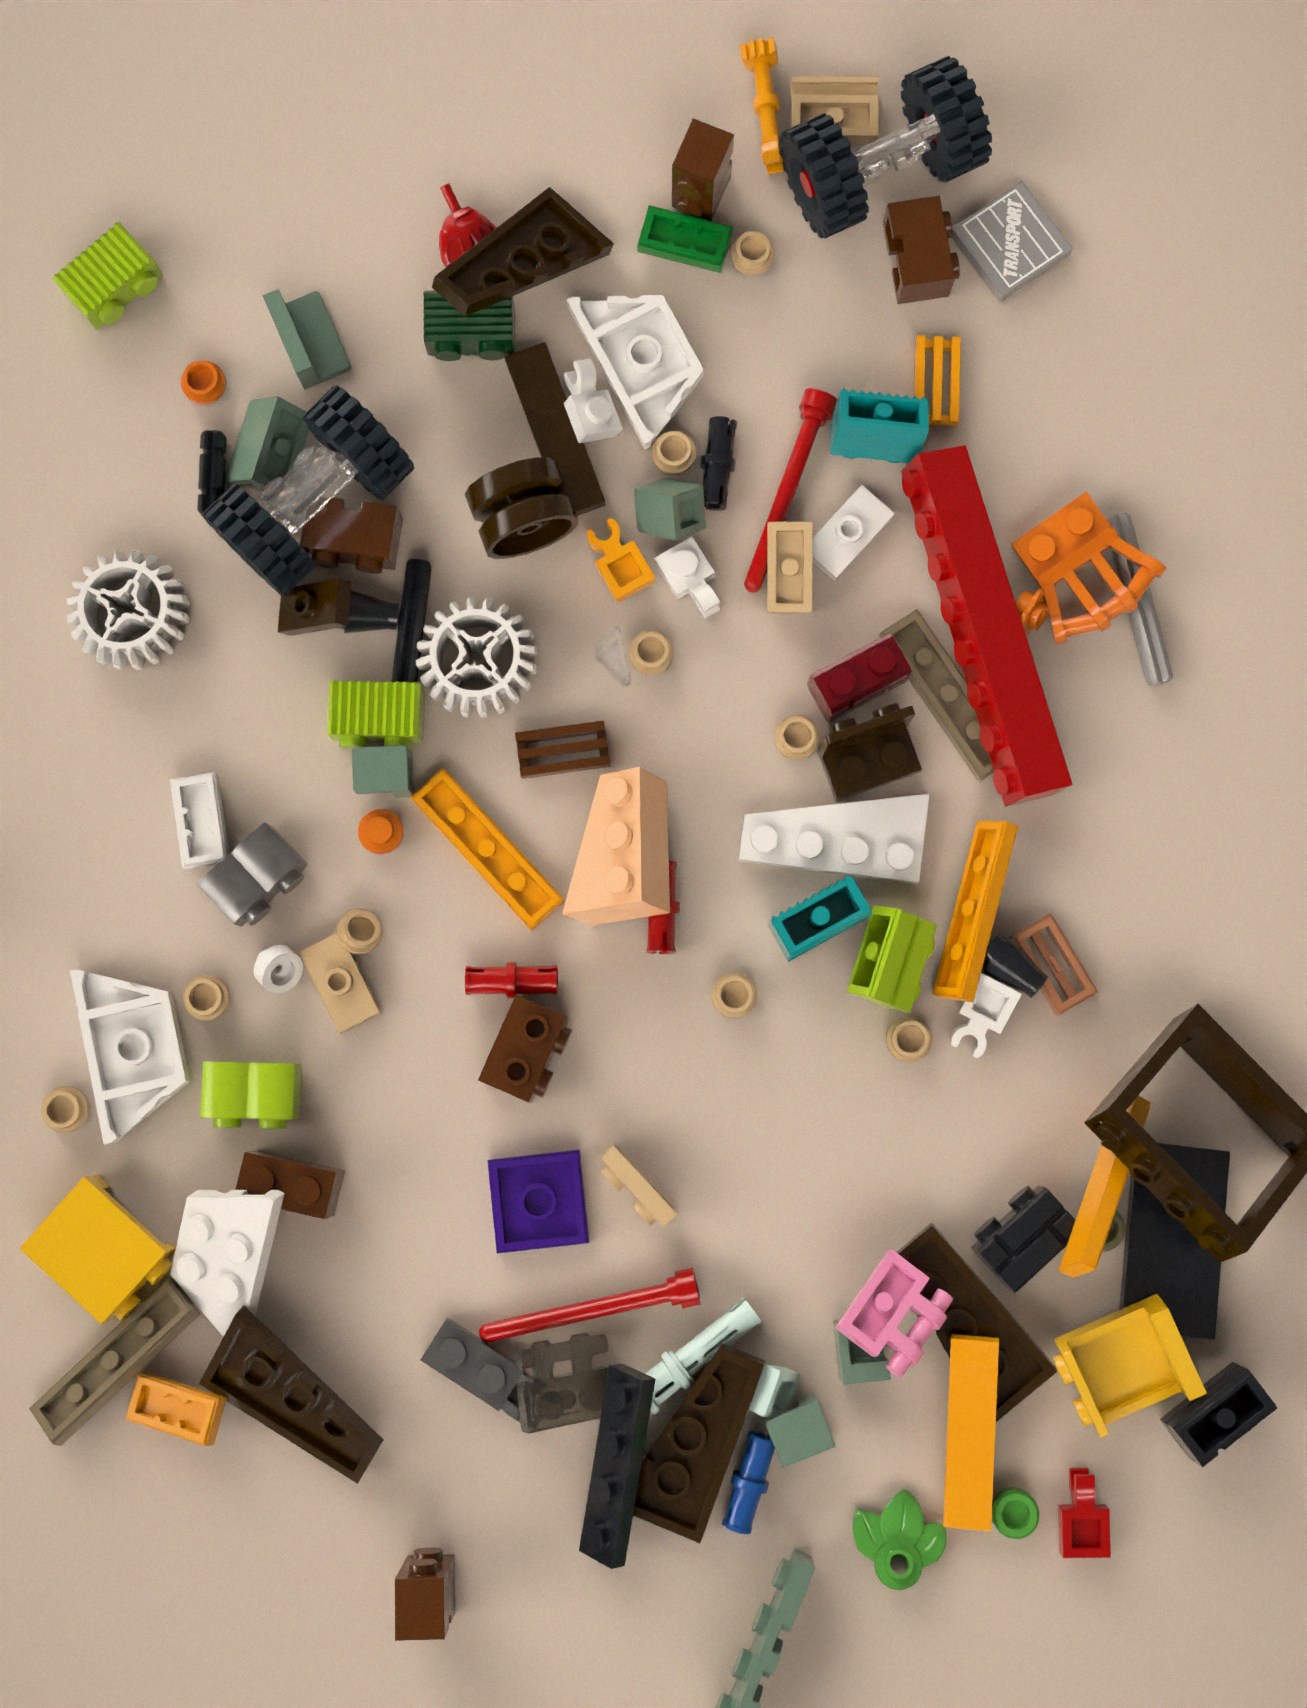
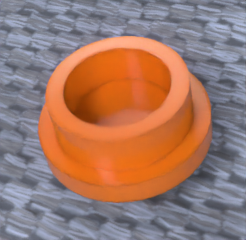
M199 360L192 362L185 368L181 377V387L189 400L196 404L208 405L216 402L223 395L226 388V378L218 365L210 361Z
M376 809L370 811L359 823V840L364 848L374 854L383 855L391 853L398 848L403 840V824L399 817L389 810Z

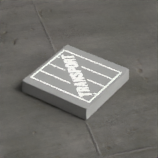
M1023 181L952 227L951 238L999 302H1002L1070 256L1073 251V247Z

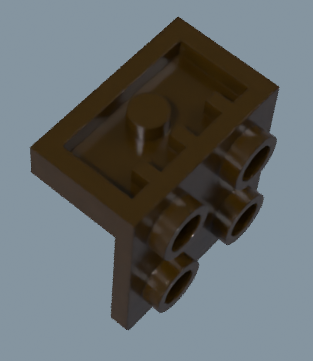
M894 703L872 712L873 718L868 721L856 724L855 718H851L829 727L830 733L824 736L818 750V755L836 802L922 771L907 730V726L915 716L913 706L900 709L898 703Z

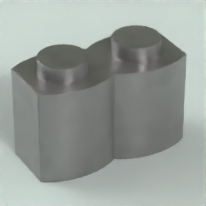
M264 822L252 831L231 854L214 866L197 885L234 925L242 927L248 923L252 926L268 914L271 910L268 903L280 891L284 895L288 894L303 881L305 876L301 872L308 864L272 825Z

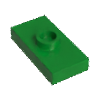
M649 205L638 241L637 251L722 273L733 233V226Z

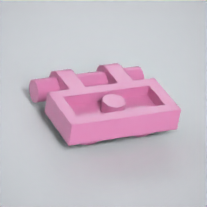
M890 1249L879 1262L835 1328L872 1357L878 1356L885 1344L890 1346L895 1353L886 1365V1368L895 1376L902 1378L911 1364L916 1365L924 1354L922 1346L934 1329L939 1330L947 1319L945 1312L952 1303L953 1298L941 1289L936 1290L930 1301L922 1296L920 1292L930 1278L894 1250ZM910 1309L916 1314L918 1319L908 1334L904 1335L897 1329V1326Z

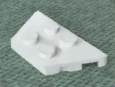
M642 295L635 299L626 296H607L606 301H581V297L567 299V307L643 448L645 450L650 448L704 376V369L663 295Z
M76 969L70 971L103 1144H112L120 1140L190 1082L172 992Z
M197 1190L186 1198L170 1275L223 1337L235 1314L243 1305L256 1315L284 1193L279 1190H270L265 1195H248L247 1190H231L228 1193H221L217 1190Z

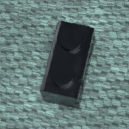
M1029 1185L1021 1189L1008 1202V1205L1012 1208L1009 1213L1000 1221L995 1217L990 1218L974 1233L978 1241L971 1249L1001 1283L1013 1293L1019 1291L1067 1246L1075 1223V1218L1063 1207L1056 1197L1046 1187L1039 1185L1034 1190Z
M1234 1362L1230 1363L1203 1385L1207 1394L1191 1401L1186 1398L1160 1418L1161 1423L1188 1458L1201 1467H1204L1217 1457L1219 1449L1226 1450L1277 1409L1276 1404L1247 1368Z

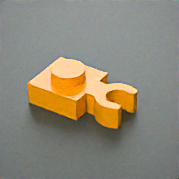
M609 518L607 526L612 533L609 539L604 541L597 539L592 529H589L586 533L589 546L595 552L604 555V557L595 561V567L618 604L656 583V578L634 540L624 546L621 545L620 527L613 518Z

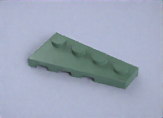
M794 1549L789 1561L784 1558L780 1561L772 1580V1586L777 1588L770 1605L761 1604L752 1625V1631L757 1633L750 1650L742 1648L739 1652L731 1674L737 1679L729 1695L725 1693L720 1695L715 1708H760L761 1704H759L763 1690V1686L759 1684L762 1676L769 1678L770 1675L774 1674L783 1647V1640L778 1638L781 1629L789 1632L793 1626L815 1571L812 1556Z

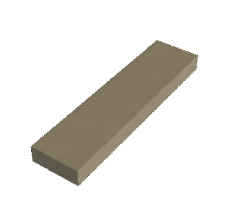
M918 609L880 632L879 638L888 633L892 634L912 670L908 680L978 782L994 773L989 754L983 748L980 740L981 728L975 709L971 707L967 698L966 679Z
M168 1277L29 1408L53 1445L62 1446L201 1314L174 1279Z

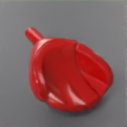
M450 183L440 187L452 213L446 217L439 233L440 257L443 265L446 267L497 228L489 219L470 206L462 209Z

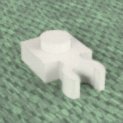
M981 971L974 1002L963 1001L958 1009L960 1014L969 1019L967 1023L961 1024L954 1029L951 1035V1045L957 1047L963 1036L973 1035L977 1039V1044L973 1048L972 1055L977 1059L981 1057L987 1047L985 1033L988 1028L1001 1034L1022 995L1021 991Z

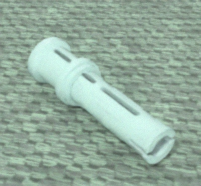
M744 1297L675 1353L672 1350L669 1352L665 1351L661 1355L662 1361L645 1373L656 1379L650 1410L654 1415L660 1411L659 1405L681 1387L688 1389L692 1386L691 1382L694 1381L692 1376L710 1362L722 1343L731 1346L744 1334L762 1322Z

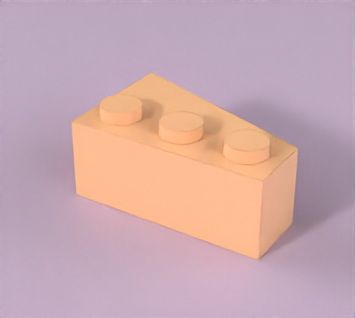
M641 767L600 775L562 915L594 926L670 913L667 781Z

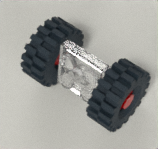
M946 56L905 75V79L901 83L904 89L901 91V99L905 103L902 109L904 116L908 118L909 124H907V127L853 152L850 150L851 144L847 136H842L840 125L838 123L834 124L833 117L826 115V113H822L781 133L782 136L779 139L781 147L779 149L780 155L784 159V162H782L784 172L787 173L789 178L787 180L790 189H793L795 194L794 200L801 207L805 221L810 222L811 230L814 233L817 232L819 238L826 239L866 220L869 206L866 203L868 194L864 187L881 179L880 174L890 169L893 165L896 172L901 171L920 160L919 156L922 155L921 159L925 167L929 165L932 176H937L938 181H945L946 183L989 162V156L992 155V148L989 145L992 142V133L987 130V126L990 123L988 115L983 113L982 106H984L982 97H978L975 92L977 86L974 80L967 78V69L963 65L959 66L956 58Z
M338 385L333 386L302 416L307 428L314 434L319 443L314 447L309 446L302 450L293 461L294 467L283 478H275L264 487L261 492L262 498L258 502L251 495L249 496L243 488L233 483L202 514V517L216 533L282 597H285L316 567L315 562L291 535L294 536L352 478L358 483L360 482L376 498L384 500L415 469L413 462L408 458L409 455L399 446V442L386 431L385 426L381 422L379 423L373 417V414L367 408H364L354 396H350L345 389L340 388Z

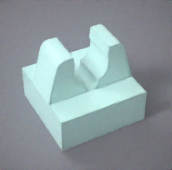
M765 1364L749 1410L768 1418L787 1412L801 1374L786 1367Z

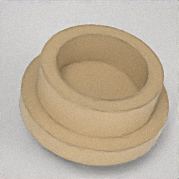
M748 231L736 238L731 248L733 265L745 275L755 276L766 272L774 260L775 251L771 240L759 231Z
M668 431L661 434L655 440L652 447V459L655 466L661 472L667 475H680L688 471L694 464L696 448L692 439L685 433Z
M653 630L644 631L632 640L629 647V659L632 666L638 672L649 676L658 675L667 670L671 665L673 646L668 637L663 633Z
M792 715L783 719L777 726L774 735L777 750L784 757L791 760H803L810 757L817 749L820 739L815 723L802 715Z
M352 909L346 912L339 920L336 934L339 943L344 949L354 954H365L374 950L380 943L383 928L379 918L373 912L366 909Z
M737 972L727 973L715 982L711 992L712 1003L715 1009L723 1016L740 1018L747 1015L754 1008L757 1001V990L753 981L746 975Z
M201 975L192 979L187 984L183 993V1004L186 1011L192 1017L203 1021H210L220 1017L227 1010L230 1002L228 987L221 979L212 975Z
M912 1016L902 1017L895 1020L888 1028L886 1045L889 1052L896 1059L903 1062H916L924 1058L930 1051L932 1033L928 1025L921 1019Z
M69 1086L55 1088L43 1100L41 1107L42 1118L45 1124L56 1132H73L79 1129L87 1120L89 1114L88 1100L77 1088Z

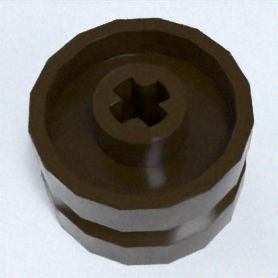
M534 457L515 461L481 476L468 487L465 497L473 519L483 523L478 532L488 557L508 559L530 554L560 541L579 524L578 517L570 497L560 494L565 485L556 460L549 457Z

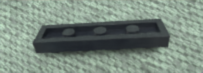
M625 1364L609 1365L579 1546L580 1552L610 1569L623 1567L626 1562L656 1380Z

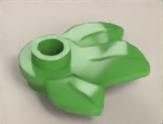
M901 1490L888 1502L883 1510L882 1517L867 1510H855L852 1530L856 1547L861 1554L874 1561L877 1577L890 1589L904 1590L912 1587L919 1580L922 1568L937 1562L945 1550L946 1527L938 1523L924 1524L921 1507L914 1496L907 1490ZM894 1555H901L907 1561V1570L903 1574H897L891 1569L890 1561Z

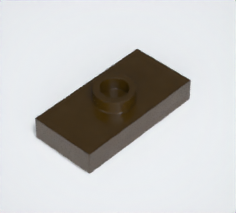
M340 578L295 586L285 597L281 595L277 632L292 636L346 627L349 618L351 582Z

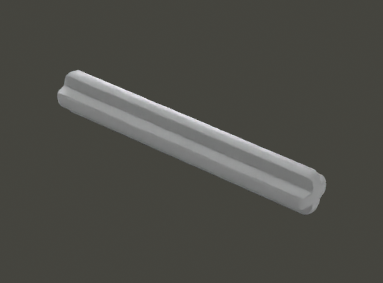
M1121 513L1109 517L1107 521L1113 526L1118 536L1140 550L1131 516L1128 513ZM1112 550L1119 580L1127 587L1140 567ZM1148 587L1137 603L1138 608L1129 613V618L1146 682L1149 686H1156L1169 682L1173 674L1150 587Z

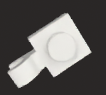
M592 360L574 361L573 365L576 371H569L564 374L566 386L572 395L563 404L578 443L616 437L623 430L608 389L596 390V369Z
M692 536L654 558L657 569L677 600L689 594L704 619L720 611L718 606L720 601L713 589L707 584L715 578V571Z

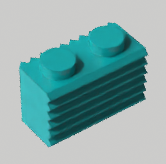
M845 388L839 392L830 425V455L843 456L849 459L866 458L885 460L890 463H909L918 453H922L929 432L928 400L925 397L919 400L916 396L910 399L907 395L900 397L898 394L892 396L888 393L884 396L880 392L875 395L872 391L866 394L863 390L857 393L854 389L849 392Z
M846 875L842 881L837 880L834 885L830 884L826 890L821 889L818 894L813 893L810 899L805 898L802 903L797 902L794 908L789 906L787 911H781L778 917L772 916L768 927L789 962L864 921L872 915V911L853 877Z

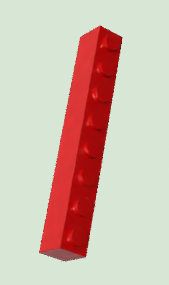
M962 445L918 453L901 470L902 488L905 495L910 499L915 515V530L918 537L922 539L927 553L928 572L931 579L935 581L940 595L942 617L949 624L954 641V656L957 663L962 666L967 683V698L971 707L975 709L980 724V740L983 748L988 752L993 766L995 788L1002 795L1005 807L1052 796L1072 786L1073 783L967 447Z

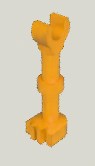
M762 37L758 38L757 41L749 40L748 45L746 43L741 44L740 53L744 67L754 72L757 94L753 99L754 112L756 115H759L763 164L766 165L767 174L771 175L784 172L782 165L784 159L780 155L779 147H781V144L779 142L780 137L776 116L780 109L779 97L773 91L771 69L778 64V53L774 37L767 38V40H763Z

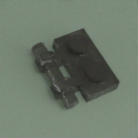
M585 1332L571 1335L569 1341L553 1344L548 1340L532 1343L531 1348L515 1352L517 1368L521 1370L532 1367L534 1379L516 1383L522 1432L530 1434L601 1418L609 1367L600 1366L592 1368L591 1360L593 1355L608 1352L609 1344L605 1334L589 1336ZM571 1360L572 1372L553 1376L552 1368L554 1363Z

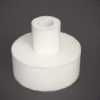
M275 945L262 950L258 954L254 965L255 979L268 992L273 994H281L292 989L298 983L303 973L301 958L285 945Z

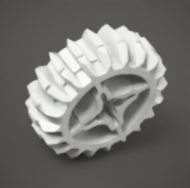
M115 550L112 563L104 556H98L97 563L100 567L99 569L94 571L88 566L83 567V572L88 577L84 583L72 581L73 588L80 592L79 596L66 598L67 604L71 608L76 609V611L66 616L69 624L77 626L71 632L73 639L77 642H84L82 651L88 656L96 654V661L103 666H107L112 661L113 667L124 671L128 662H130L135 670H142L145 657L153 665H159L160 661L157 652L162 649L169 655L174 654V649L168 642L172 637L176 640H183L185 635L177 628V625L190 623V617L180 611L190 605V600L185 595L180 594L185 589L184 583L179 578L173 579L175 571L169 565L160 567L161 561L154 555H150L144 560V555L140 551L133 550L127 559L122 551ZM127 581L123 588L117 591H109L115 585ZM154 584L158 589L161 601L158 617L149 611V603L152 598L149 592ZM99 604L104 606L108 612V617L104 624L107 630L103 636L97 622ZM114 605H118L122 608L127 607L130 609H133L135 607V609L143 616H139L135 613L130 614L127 612H124L122 614V612ZM144 629L149 630L142 637L129 641L135 632Z
M469 597L466 601V610L460 611L458 604L451 602L449 606L453 615L447 618L442 612L436 611L434 616L440 626L438 628L432 625L424 626V633L432 641L423 640L417 643L418 650L427 656L417 659L416 665L418 669L428 671L420 678L423 686L435 685L430 692L431 698L434 701H438L446 696L443 705L445 710L451 712L461 702L460 713L462 717L468 718L472 712V707L477 706L480 718H487V705L494 704L498 714H502L505 712L502 699L507 697L515 705L520 702V698L514 690L515 687L529 691L531 684L522 674L533 675L537 673L536 664L526 660L538 656L536 646L526 645L534 636L531 629L520 630L524 624V619L520 614L508 619L510 607L507 604L501 605L494 613V603L491 598H486L482 609H477L475 599ZM474 626H486L497 631L494 633L489 631L481 637H472L464 629ZM452 640L459 650V655L451 665L453 670L444 676L442 656L446 645ZM509 640L513 645V661L508 673L504 677L495 665V660L503 651L501 646ZM465 645L472 652L478 650L479 655L481 650L484 651L483 654L489 671L483 664L477 666L475 661L473 666L470 665L471 660ZM475 678L484 679L492 686L487 689L474 691L457 687L460 682L465 685L468 681Z

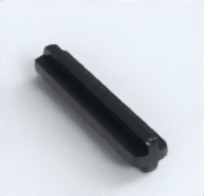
M409 559L406 562L391 682L412 683L417 682L419 669L416 665V660L420 658L421 652L417 648V643L423 639L432 569L429 561Z

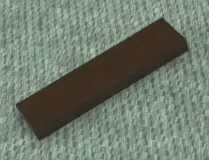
M543 342L506 355L504 357L505 363L541 457H549L556 460L561 472L565 488L560 494L570 497L577 516L606 506L605 498L584 443H578L563 404L567 398L546 343Z

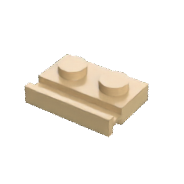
M792 76L791 128L822 113H826V115L833 117L834 124L838 123L840 125L842 136H847L850 144H877L879 138L878 76Z

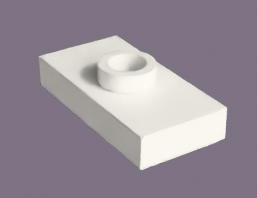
M861 485L813 537V563L832 580L836 581L893 519L895 513Z
M212 772L170 779L182 868L189 870L217 865L230 854L218 774Z

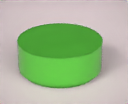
M1007 1487L995 1494L992 1501V1523L1002 1535L1011 1539H1022L1029 1536L1036 1529L1039 1522V1508L1029 1493L1018 1487Z

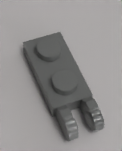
M449 1318L445 1320L421 1358V1361L494 1409L498 1411L502 1409L507 1415L528 1428L535 1426L538 1417L528 1407L519 1404L509 1397L516 1383L539 1401L549 1403L554 1395L551 1389L524 1371L525 1367Z

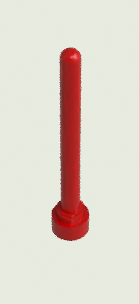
M807 388L804 391L799 405V409L802 411L800 418L803 422L744 581V587L748 592L755 593L759 591L767 573V523L785 522L819 427L825 426L826 421L831 420L833 417L837 399L825 391L814 388Z
M692 1267L675 1271V1276L666 1278L667 1283L486 1323L480 1327L479 1336L485 1342H492L671 1302L672 1306L681 1304L682 1309L701 1305L694 1269Z

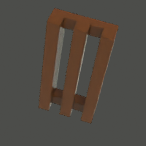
M604 720L515 732L522 779L610 767ZM597 734V739L529 749H527L526 743ZM592 750H599L600 757L529 766L528 759Z

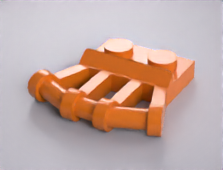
M1087 491L1011 544L1015 553L1044 591L1056 644L1067 642L1066 637L1098 629L1103 632L1112 626L1110 621L1121 613L1127 611L1129 614L1138 608V601L1154 578H1161L1167 569L1164 564L1154 557L1141 552L1122 540ZM1109 548L1140 567L1127 587L1122 584L1102 556V553ZM1089 562L1093 564L1115 595V597L1100 607L1075 574L1077 570ZM1065 580L1088 614L1062 620L1055 586Z

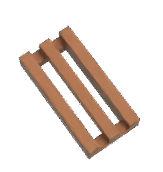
M1052 914L1043 917L1009 937H1013L1038 968L1046 974L1025 940L1030 936L1067 998L1064 1002L1060 999L1049 978L1040 989L1056 1016L1061 1015L1098 993ZM1046 928L1083 991L1076 994L1040 934V930Z

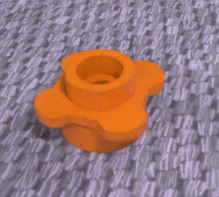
M1038 589L1035 594L1024 591L1015 602L1026 637L1031 629L1037 631L1042 626L1048 614L1049 607L1046 605V600L1043 599L1044 591Z

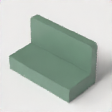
M279 289L263 295L304 390L350 371L351 365L319 292H311L285 303Z
M278 396L251 400L247 407L225 481L230 484L236 483L237 485L251 484L278 498L288 497L309 432L306 423L302 419L306 411Z

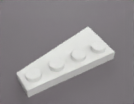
M929 793L744 814L738 861L918 884L921 872Z

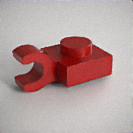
M1069 1468V1488L1072 1504L1058 1505L1059 1553L1063 1558H1111L1110 1509L1106 1504H1095V1476L1089 1474L1088 1468Z

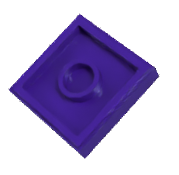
M580 1149L487 1160L497 1254L587 1244L590 1242Z

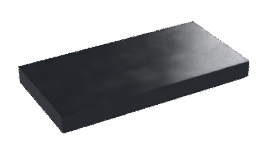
M1158 1143L1225 1212L1230 1151ZM1131 1175L1119 1310L1158 1294L1168 1307L1181 1336L1215 1340L1221 1263L1206 1248L1202 1249L1198 1240L1182 1223L1171 1217L1164 1209L1163 1204L1148 1188L1137 1182Z

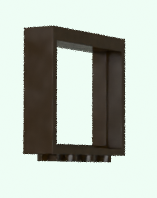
M1199 1004L1172 1019L1084 1122L1102 1141L1100 1144L1111 1150L1129 1169L1132 1177L1140 1184L1145 1185L1163 1204L1166 1212L1174 1219L1180 1221L1198 1240L1201 1248H1206L1219 1263L1248 1252L1307 1173V1113ZM1179 1047L1288 1156V1159L1238 1224L1215 1203L1126 1111Z

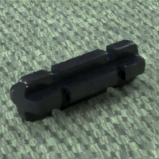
M205 430L200 435V449H203V453L200 454L198 489L201 490L202 494L198 495L197 510L201 516L225 492L226 459L223 458L222 454L226 453L227 438L223 432L217 430Z

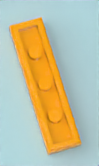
M444 768L410 797L531 931L565 901Z
M1007 821L976 822L932 995L944 999L974 1002L1019 826Z
M1138 1096L1126 1111L1144 1128L1151 1102ZM1102 1145L1058 1270L1071 1278L1097 1269L1129 1173V1169L1115 1154Z
M951 1334L943 1527L991 1532L999 1338Z

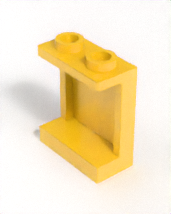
M92 1175L84 1176L19 1249L102 1325L114 1320L116 1317L120 1321L124 1320L141 1301L137 1294L148 1281L154 1285L172 1267V1262L168 1259L175 1252L176 1248L171 1243L164 1244L107 1193L110 1186L101 1177Z
M1158 1294L1054 1339L1061 1354L1053 1358L1058 1372L1065 1385L1074 1382L1080 1396L1072 1400L1084 1427L1093 1424L1100 1438L1109 1435L1106 1428L1107 1424L1183 1391L1189 1401L1207 1394L1173 1317Z

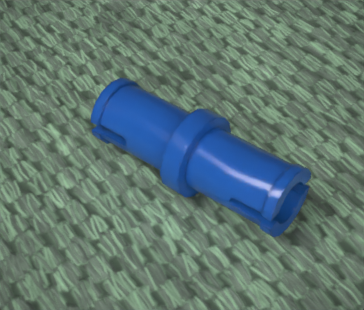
M749 1431L739 1470L733 1471L731 1483L734 1487L725 1518L722 1520V1525L733 1532L751 1534L761 1494L767 1493L769 1482L766 1480V1476L775 1449L768 1434Z

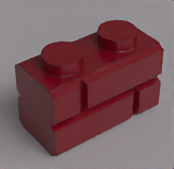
M888 633L811 674L807 686L825 720L830 723L883 695L886 689L890 691L907 682L912 670L891 633Z

